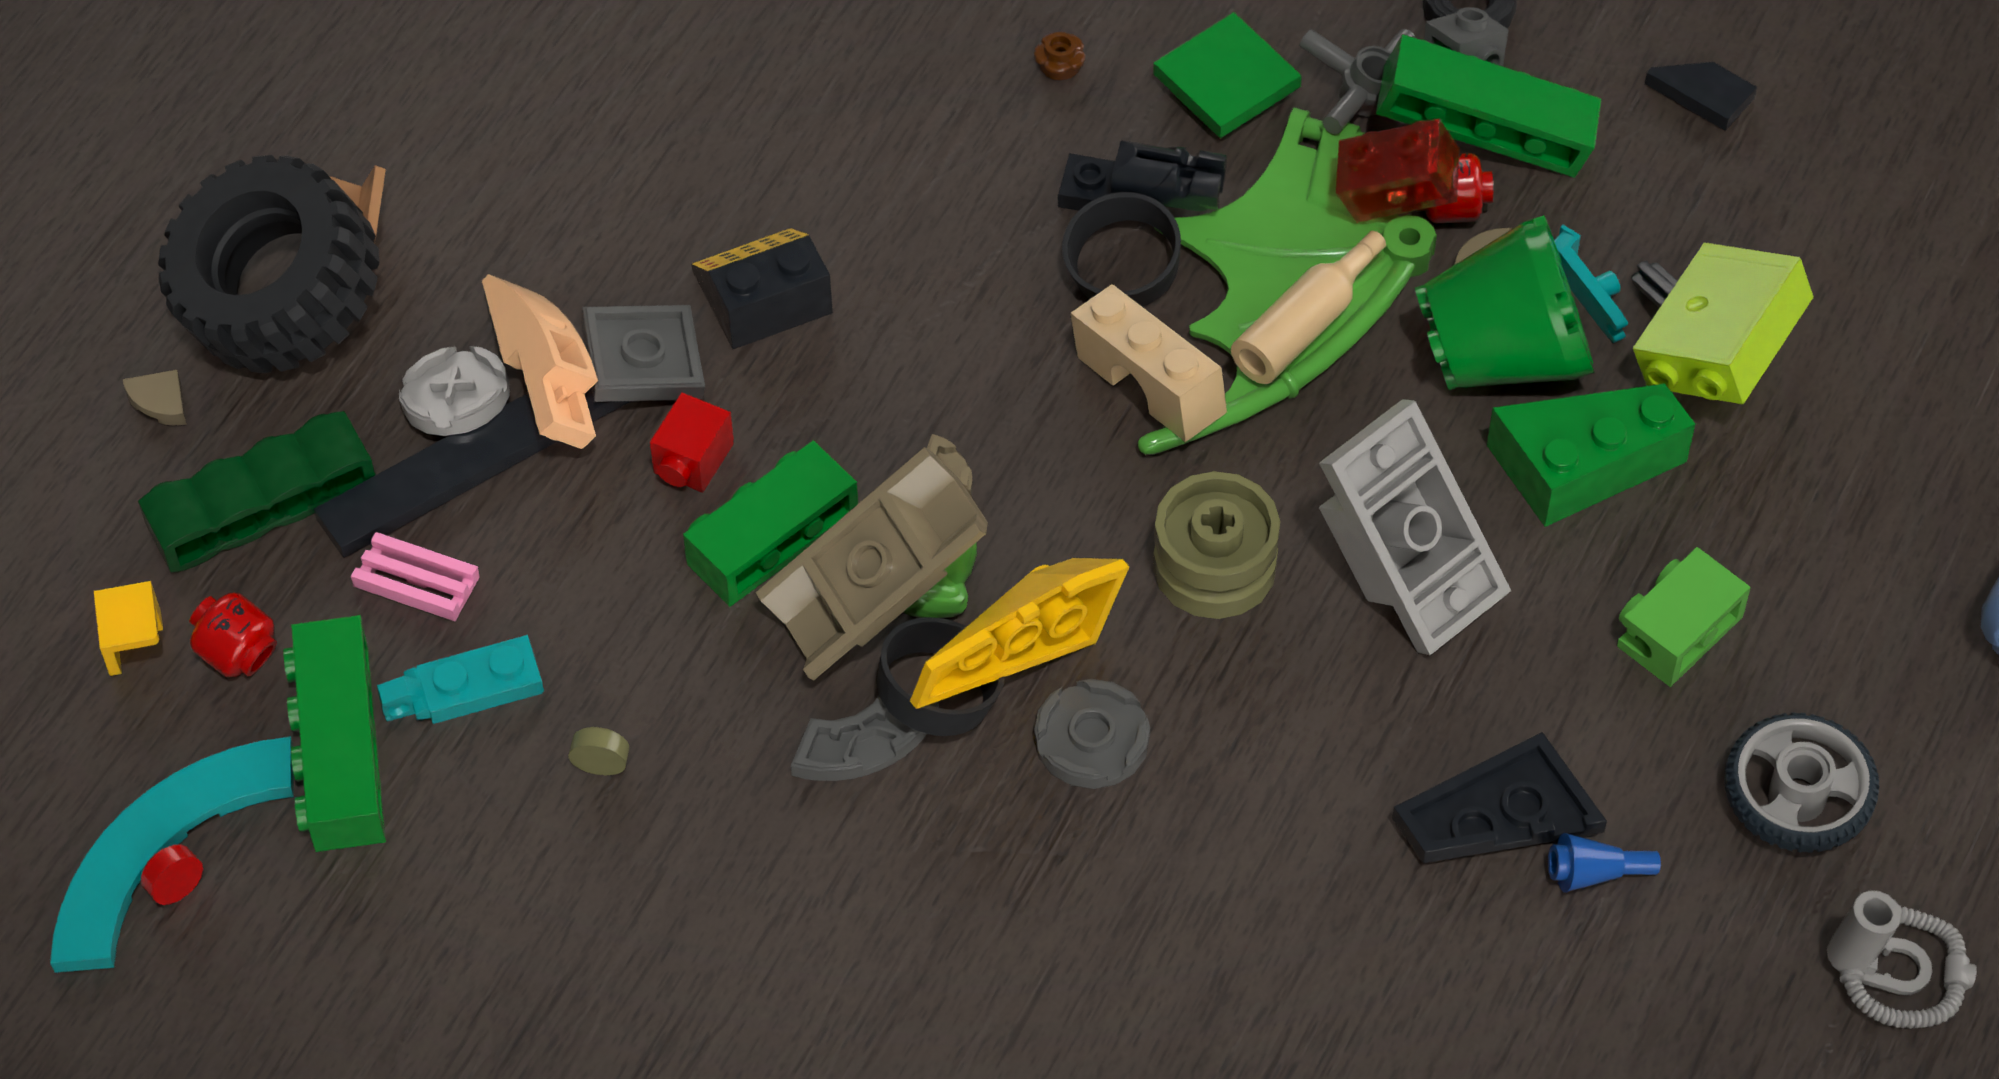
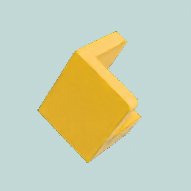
M151 581L94 591L99 645L110 676L122 674L119 651L152 646L159 642L158 631L163 630L162 616Z

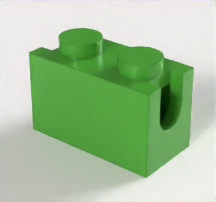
M1698 547L1682 562L1678 559L1672 560L1658 576L1655 583L1656 586L1645 597L1640 593L1635 595L1625 605L1619 616V621L1627 627V630L1619 638L1617 647L1669 687L1682 677L1743 618L1751 588Z

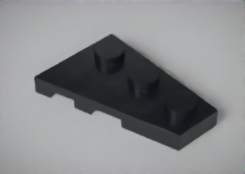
M1543 732L1394 806L1392 819L1423 863L1558 841L1563 833L1578 837L1604 833L1607 824L1605 817Z

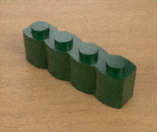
M345 411L316 415L293 434L263 438L242 456L210 461L191 478L162 482L154 486L149 493L139 499L138 503L144 522L170 572H179L208 561L223 549H231L248 544L262 537L274 527L289 525L314 514V508L375 476L372 459Z

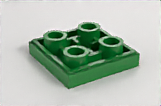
M1235 12L1158 59L1153 64V75L1219 138H1222L1301 87L1302 75Z

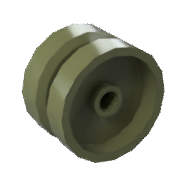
M1212 471L1189 476L1174 485L1159 503L1154 531L1153 570L1159 589L1174 606L1194 616L1222 619L1242 615L1260 604L1273 587L1275 580L1281 521L1274 501L1260 485L1238 474Z

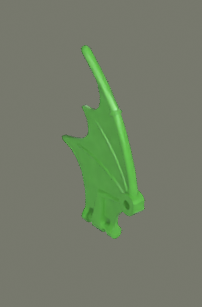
M1294 107L1275 156L1258 181L1242 197L1211 213L1194 217H1174L1180 230L1181 244L1197 253L1216 268L1225 280L1228 289L1226 298L1221 305L1205 318L1191 324L1189 333L1193 337L1219 345L1230 354L1234 341L1310 267L1320 263L1339 261L1370 231L1380 233L1386 241V247L1355 278L1353 298L1348 307L1272 383H1257L1248 378L1237 366L1236 378L1230 389L1225 393L1226 414L1187 442L1183 441L1167 427L1147 433L1138 440V448L1141 453L1153 455L1239 423L1287 397H1297L1299 389L1326 371L1383 316L1408 283L1410 277L1420 276L1428 271L1430 259L1435 253L1437 235L1434 227L1427 220L1419 216H1399L1387 201L1381 187L1382 173L1388 166L1394 151L1395 136L1379 132L1378 136L1360 132V126L1348 123L1339 134H1332L1324 128L1323 121L1311 118L1309 111ZM1304 138L1319 142L1317 150L1299 144ZM1354 152L1370 156L1368 164L1351 160Z

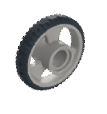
M1791 712L1790 715H1787V713L1773 715L1771 719L1767 717L1755 723L1754 726H1750L1733 745L1725 768L1726 796L1739 821L1745 823V827L1755 836L1759 835L1761 840L1771 845L1775 843L1779 845L1778 848L1788 849L1789 851L1797 849V852L1811 853L1813 850L1821 852L1823 850H1830L1833 846L1838 847L1847 843L1850 838L1853 839L1869 822L1875 810L1879 794L1877 767L1872 756H1869L1870 752L1863 742H1858V737L1852 734L1849 729L1844 730L1842 728L1843 725L1837 724L1831 719L1827 721L1824 720L1825 717L1823 716L1819 717L1815 716V714L1806 716V713ZM1791 739H1809L1826 745L1838 753L1848 765L1844 768L1836 769L1832 756L1823 747L1810 742H1796L1792 744ZM1752 755L1765 758L1774 766V772L1768 789L1770 804L1765 806L1758 805L1747 786L1746 768ZM1792 779H1803L1809 782L1811 785H1800L1794 782ZM1828 796L1845 799L1853 805L1845 816L1830 824L1816 827H1803L1798 824V822L1810 821L1819 816L1826 806Z

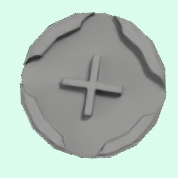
M454 346L441 348L422 357L407 370L402 379L404 387L401 392L399 390V401L403 413L410 424L426 434L442 436L467 433L487 424L502 411L510 396L509 378L506 368L499 357L482 347L469 346L471 352H457Z

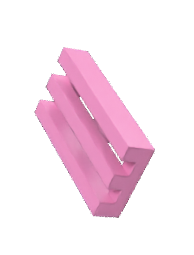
M376 532L371 540V550H365L361 557V568L356 567L351 575L353 587L456 621L480 578L478 566ZM376 570H380L404 578L407 583L418 587H430L453 595V598L450 600L374 573Z

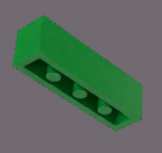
M1402 34L1384 65L1376 114L1575 178L1595 148L1601 98L1580 92L1574 88L1564 87L1530 76L1525 72L1493 64L1472 55L1456 52L1423 39H1416Z
M361 615L292 624L293 647L283 648V658L287 681L296 682L297 696L287 697V709L291 731H300L301 745L291 747V760L295 781L304 780L305 796L295 797V812L299 832H310L315 852L385 843L369 649Z

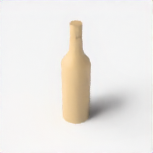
M1370 231L1339 261L1320 263L1310 267L1234 341L1231 346V355L1239 369L1248 378L1257 383H1272L1348 307L1353 298L1355 278L1386 247L1384 237L1376 231Z

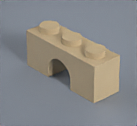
M1113 284L1071 312L1078 359L1112 385H1115L1131 373L1146 395L1149 414L1183 441L1187 442L1227 413L1221 366Z

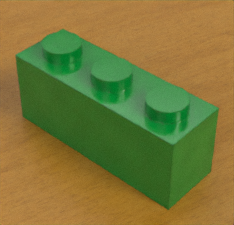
M813 440L799 451H792L784 455L774 469L756 482H749L741 486L734 493L731 500L713 513H706L698 517L690 525L688 531L683 534L687 565L731 607L786 567L858 505L857 481Z

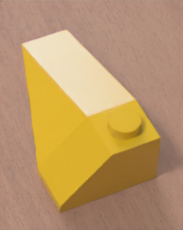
M1071 558L1051 566L1041 565L1035 568L925 662L910 702L918 709L998 680L1001 677L1009 676L1096 644L1129 566L1123 559Z

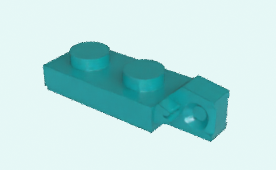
M528 635L416 665L417 668L413 667L404 671V676L377 685L378 696L387 722L415 714L418 720L431 718L433 724L536 696L544 692L542 679Z

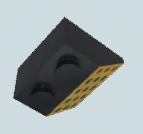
M792 228L691 264L692 271L732 350L833 313L830 274L810 236Z

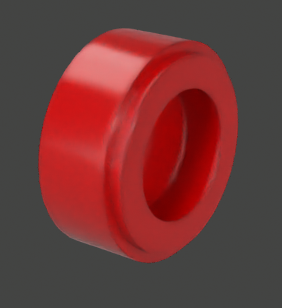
M172 845L157 852L147 862L141 875V884L157 903L162 905L178 902L194 890L202 877L203 865L187 846Z

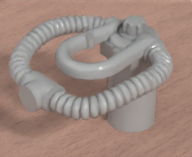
M1867 891L1855 900L1830 939L1827 947L1828 959L1832 966L1840 972V981L1845 984L1847 995L1851 997V1001L1856 1003L1858 1009L1862 1008V1013H1867L1868 1017H1873L1875 1021L1880 1020L1881 1024L1886 1023L1888 1026L1924 1028L1947 1021L1959 1011V1007L1964 999L1963 994L1968 988L1973 987L1977 972L1976 965L1970 964V959L1965 954V942L1962 940L1963 937L1958 929L1954 928L1950 923L1946 924L1945 920L1940 921L1939 917L1927 916L1925 912L1921 913L1919 910L1914 912V909H1908L1907 907L1901 908L1893 898L1880 891ZM1904 923L1906 926L1910 925L1917 929L1922 928L1924 931L1928 930L1929 933L1934 932L1935 935H1938L1947 944L1946 947L1949 954L1945 959L1944 987L1947 992L1944 999L1936 1007L1921 1011L1916 1010L1914 1012L1911 1010L1908 1012L1905 1010L1895 1011L1894 1008L1890 1009L1883 1004L1879 1005L1878 1001H1875L1872 997L1870 998V994H1867V990L1862 985H1869L1898 995H1912L1920 992L1929 983L1932 975V965L1926 952L1914 942L1891 937L1899 924ZM1881 952L1884 956H1888L1890 952L1906 954L1917 964L1918 976L1911 981H1901L1891 978V975L1888 973L1884 975L1875 973L1878 967V956Z

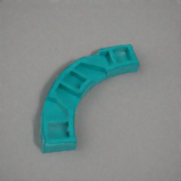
M291 737L257 741L203 758L173 773L147 790L124 809L94 843L70 882L60 907L53 934L50 964L54 973L114 968L116 946L121 926L133 901L131 895L141 880V875L147 862L157 852L166 847L178 845L188 837L187 832L216 814L222 817L250 805L294 797V773L291 760L293 742Z

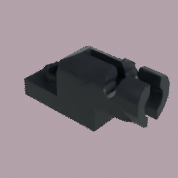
M1126 140L1120 141L1115 161L1069 153L1058 193V207L1079 211L1086 204L1099 197L1112 193L1131 192L1149 196L1159 201L1166 208L1168 206L1192 211L1218 210L1220 203L1219 193H1223L1226 176L1227 155L1199 150L1196 156H1191L1186 147L1174 146L1165 148Z

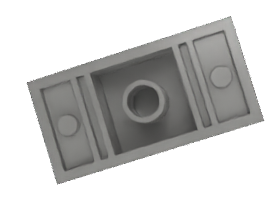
M1402 399L1319 462L1335 493L1333 497L1319 507L1367 601L1394 607L1417 653L1433 654L1511 592L1416 401Z

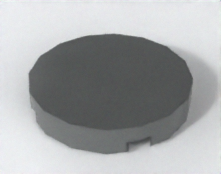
M1087 679L1076 681V686L1068 687L1065 690L1061 687L1048 696L1038 710L1034 728V740L1039 759L1053 776L1071 786L1096 789L1116 785L1136 772L1147 755L1150 725L1148 717H1146L1145 712L1141 709V703L1132 692L1114 682Z

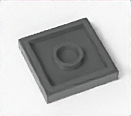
M690 305L582 307L581 325L584 344L598 378V382L591 387L594 402L677 400L681 392L697 399H703L705 383Z

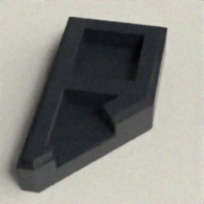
M1715 62L1651 67L1647 71L1645 78L1647 86L1725 131L1755 99L1757 86Z

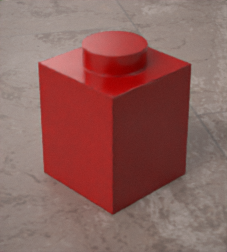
M681 392L650 441L654 473L670 485L676 487L687 486L703 493L734 445L731 412Z

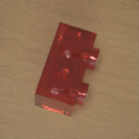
M1440 119L1417 121L1407 126L1379 132H1367L1361 136L1339 140L1336 194L1356 222L1457 202L1460 148Z

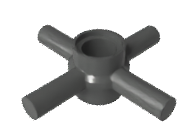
M1401 29L1385 48L1367 46L1362 48L1354 58L1314 30H1308L1299 46L1342 75V85L1339 90L1340 100L1323 119V126L1328 132L1339 134L1355 114L1361 116L1376 115L1384 65L1402 34L1416 38L1411 31Z

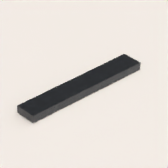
M592 388L585 393L592 422L631 402H594ZM527 393L506 404L502 411L487 424L467 433L449 435L314 508L316 520L343 558L371 544V540L376 532L387 535L558 441L539 434L530 396Z

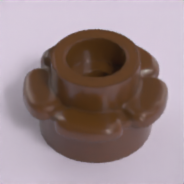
M1053 32L1045 35L1041 40V44L1037 45L1034 51L1035 60L1040 65L1042 73L1054 80H1066L1074 77L1083 65L1086 55L1082 52L1084 44L1081 39L1065 32Z

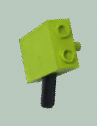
M1703 243L1678 281L1658 263L1640 262L1637 265L1638 271L1632 276V283L1659 308L1633 347L1646 385L1666 384L1671 392L1704 397L1709 400L1744 404L1813 299L1801 258Z

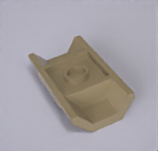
M924 447L755 593L760 601L787 626L807 658L803 667L804 672L808 678L815 680L856 644L863 647L948 574L945 569L986 535L988 521L960 479L931 450Z

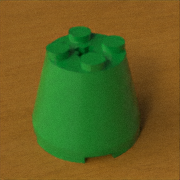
M1544 215L1520 223L1428 281L1425 285L1415 288L1424 318H1428L1431 331L1427 332L1436 362L1441 365L1449 390L1457 387L1575 380L1595 373L1592 365L1593 359L1574 297H1572L1564 269L1560 264L1562 262Z

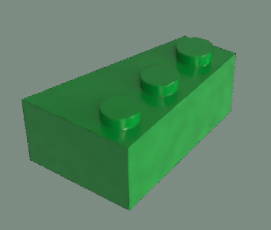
M1658 384L1493 407L1486 446L1543 526L1547 527L1686 463L1696 424L1667 385Z

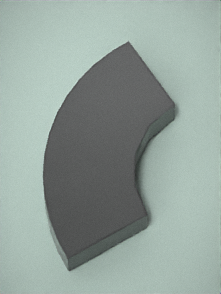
M878 695L873 704L854 716L837 720L811 718L791 764V773L794 777L817 781H839L866 776L880 771L906 756L927 734L914 730L896 719L888 711ZM939 702L929 704L930 706L939 708Z

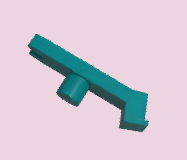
M1562 225L1559 235L1554 241L1570 290L1613 343L1625 338L1626 334L1622 328L1628 326V321L1611 299V296L1621 291L1617 276L1612 271H1607L1594 277L1578 256L1581 235Z

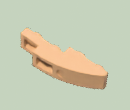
M488 274L482 280L500 347V354L503 363L515 369L523 370L524 381L529 392L539 434L551 440L583 449L596 437L585 393L598 382V378L581 337L560 309L545 297Z

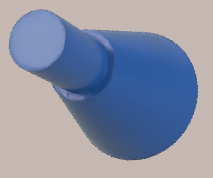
M1567 833L1561 834L1557 845H1552L1548 853L1550 878L1558 880L1559 887L1563 892L1621 878L1623 875H1657L1661 867L1658 851H1623L1619 847Z

